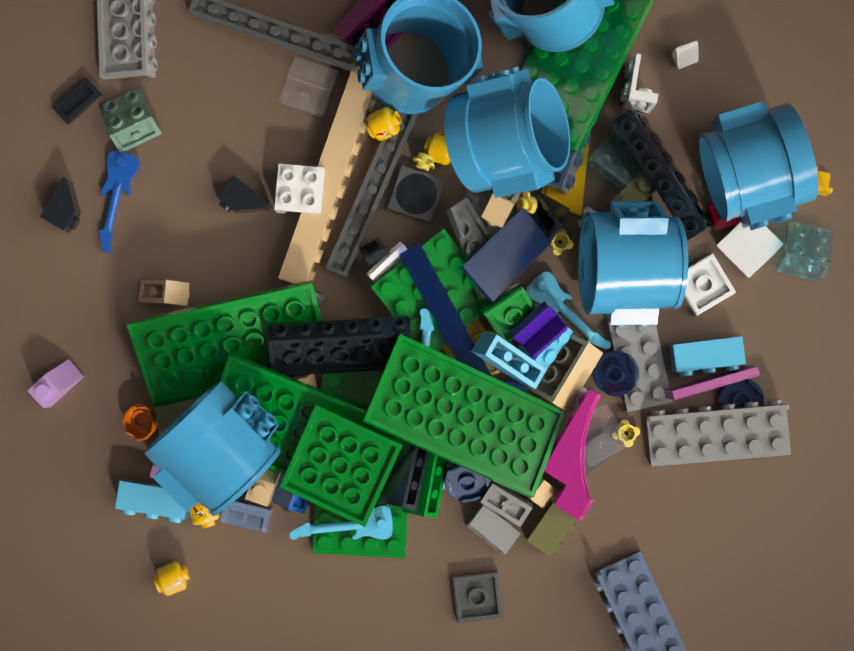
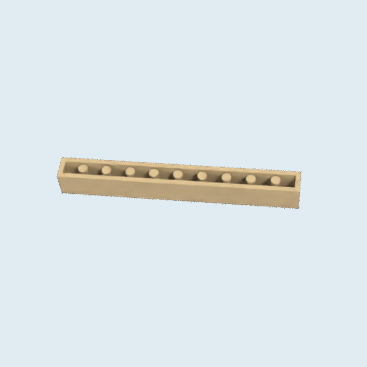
M350 73L317 166L325 169L321 213L301 212L278 279L290 284L309 280L314 281L316 272H313L315 263L319 264L321 261L323 250L320 249L323 241L327 242L330 236L331 229L328 226L330 220H335L339 207H336L338 198L342 199L346 186L343 183L346 176L350 177L354 164H351L353 155L357 156L361 143L358 141L361 133H366L368 112L372 113L375 108L376 100L373 99V92L371 90L363 91L362 83L358 82L357 73Z

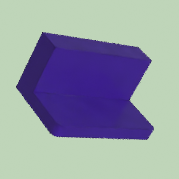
M544 301L514 327L510 334L535 359L559 338L568 327L557 312Z

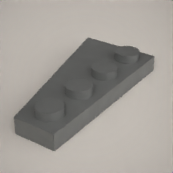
M467 197L446 210L465 262L491 237ZM473 284L478 300L480 301L485 299L482 293Z

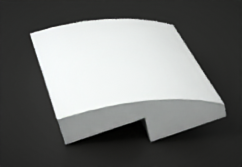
M740 221L716 246L750 278L784 243L766 226L751 231L750 227L743 228Z

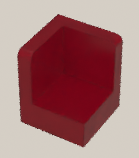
M713 203L703 207L709 216L712 233L739 223L737 217L727 222L722 221Z

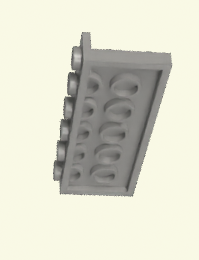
M97 0L99 77L101 79L137 76L156 78L158 63L155 58V48L157 47V39L154 35L156 16L153 3H155V0Z
M782 400L767 401L768 405L759 406L758 402H746L744 407L735 408V404H723L721 409L712 410V406L697 407L698 411L689 412L688 408L674 409V413L665 414V410L651 411V415L646 416L650 466L791 455L787 417L789 404H782Z

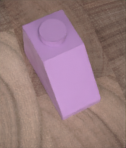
M68 359L45 374L27 391L42 408H49L74 387L84 375Z

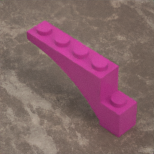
M591 389L588 393L584 392L578 401V404H580L579 409L576 413L572 412L566 422L569 426L565 433L561 432L555 440L557 446L553 453L551 452L544 470L566 484L565 488L562 486L557 492L555 506L578 520L584 518L594 501L590 497L584 456L589 423L601 394Z

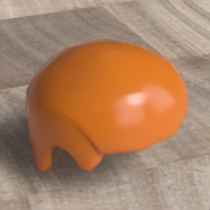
M136 404L129 407L124 413L122 421L126 434L134 437L135 441L148 439L156 431L158 425L155 411L144 404Z

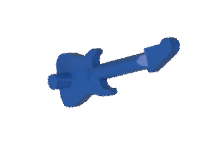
M112 151L107 156L108 178L101 190L102 196H105L108 191H112L103 230H99L102 250L106 253L112 251V228L121 191L125 190L127 195L131 194V181L140 168V161L137 157L117 151Z

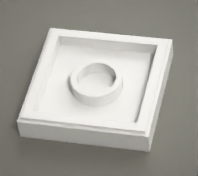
M713 253L688 267L687 287L684 298L695 316L736 293Z

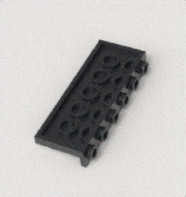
M631 109L614 120L613 123L671 215L681 219L687 240L710 227L708 214L701 210L697 204V197L691 190H688L683 175L676 171L672 164L671 156L666 151L664 152L660 145L659 137L647 125L648 120L645 115L638 110L634 111Z
M405 316L269 324L268 345L271 370L286 376L383 370L398 335L402 334L411 339L410 318Z

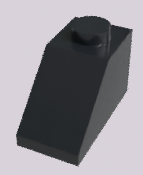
M234 175L216 196L221 200L218 205L228 213L231 210L236 214L269 211L272 208L264 199Z
M62 177L40 218L70 233L71 230H75L79 225L81 211L73 182Z

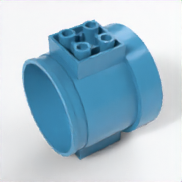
M397 0L389 8L379 27L366 29L354 47V58L359 63L357 78L358 82L362 83L363 91L371 90L382 104L404 114H420L433 109L448 94L453 93L463 84H469L483 69L481 59L482 42L478 25L467 8L457 0ZM397 32H411L431 41L439 49L446 62L448 72L446 86H424L404 76L396 68L388 55L385 37Z
M487 0L488 3H491L492 7L489 10L492 23L497 24L498 31L504 33L508 40L524 35L533 46L550 52L566 51L585 42L601 23L604 8L615 4L614 0H568L557 9L548 13L527 16L521 15L524 0Z
M518 66L474 78L475 83L467 85V91L452 96L445 112V141L454 171L463 185L469 190L476 193L493 190L494 198L537 190L554 181L553 172L561 171L566 166L570 153L568 119L557 90L547 79L538 78L531 81L529 70L520 71Z
M762 101L719 114L711 122L713 131L699 134L698 149L703 175L713 205L722 221L727 222L737 217L740 218L743 228L750 227L752 231L769 225L768 221L770 220L773 221V224L791 219V214L798 211V205L816 200L818 195V175L812 146L805 126L798 112L791 104L785 103L767 109L766 102Z
M658 201L611 202L610 212H587L584 215L578 246V280L581 302L586 314H606L610 324L618 327L631 324L646 327L650 324H657L659 309H678L681 306L688 279V245L684 225L679 217L668 218Z
M220 380L187 408L146 449L144 454L159 469L153 478L186 512L199 502L202 506L206 507L212 516H215L251 487L278 457L281 449L275 446L270 438L279 424L271 413L266 412L260 406L256 397L245 391L237 398Z

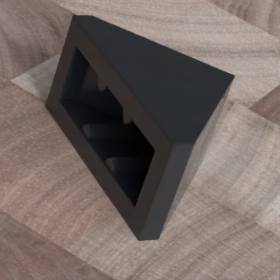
M538 192L535 197L537 209L531 215L547 239L553 240L570 208L542 192Z

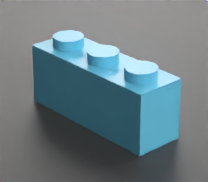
M482 331L471 351L517 383L533 389L537 388L547 370L497 334Z
M742 336L669 345L672 373L679 372L680 377L694 375L693 370L701 369L702 374L715 373L718 367H725V371L739 370V365L746 364Z
M128 479L120 480L115 509H121L122 514L135 515L136 512L145 513L144 517L150 519H158V516L167 517V521L181 523V519L185 520L188 518L189 511L186 512L160 485Z

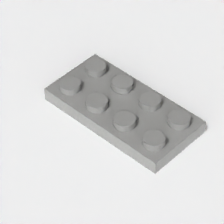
M607 322L613 351H623L630 354L635 359L639 368V380L636 387L630 393L623 395L626 412L673 403L672 399L666 398L664 390L669 389V383L656 324H650L646 327L636 324L618 327Z

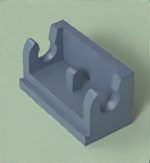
M236 499L222 511L220 521L221 523L267 533L273 508Z

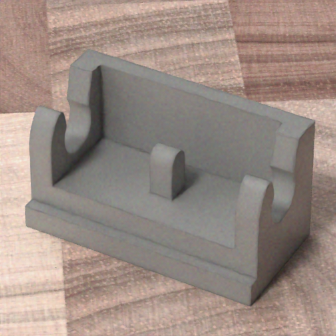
M491 481L490 488L486 491L480 502L521 527L533 508V501L494 481Z
M485 505L480 507L466 524V527L501 555L508 552L521 534Z

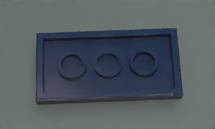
M521 208L460 269L488 302L491 303L552 242L547 239L541 228L526 210Z

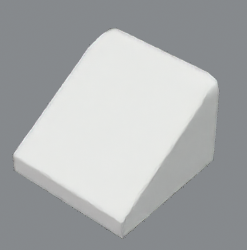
M697 41L679 46L672 52L671 55L677 69L698 62Z

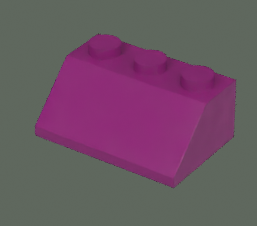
M360 0L335 26L332 32L341 42L356 46L366 29L379 27L383 17L397 0ZM397 32L386 36V49L388 50L404 32Z

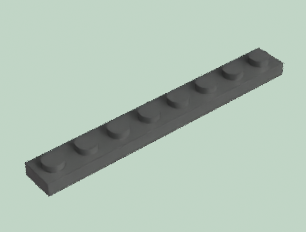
M192 0L187 11L191 16L357 73L359 68L358 60L354 58L355 46L222 0Z
M398 112L402 120L399 133L380 142L326 265V270L345 278L348 277L418 114Z

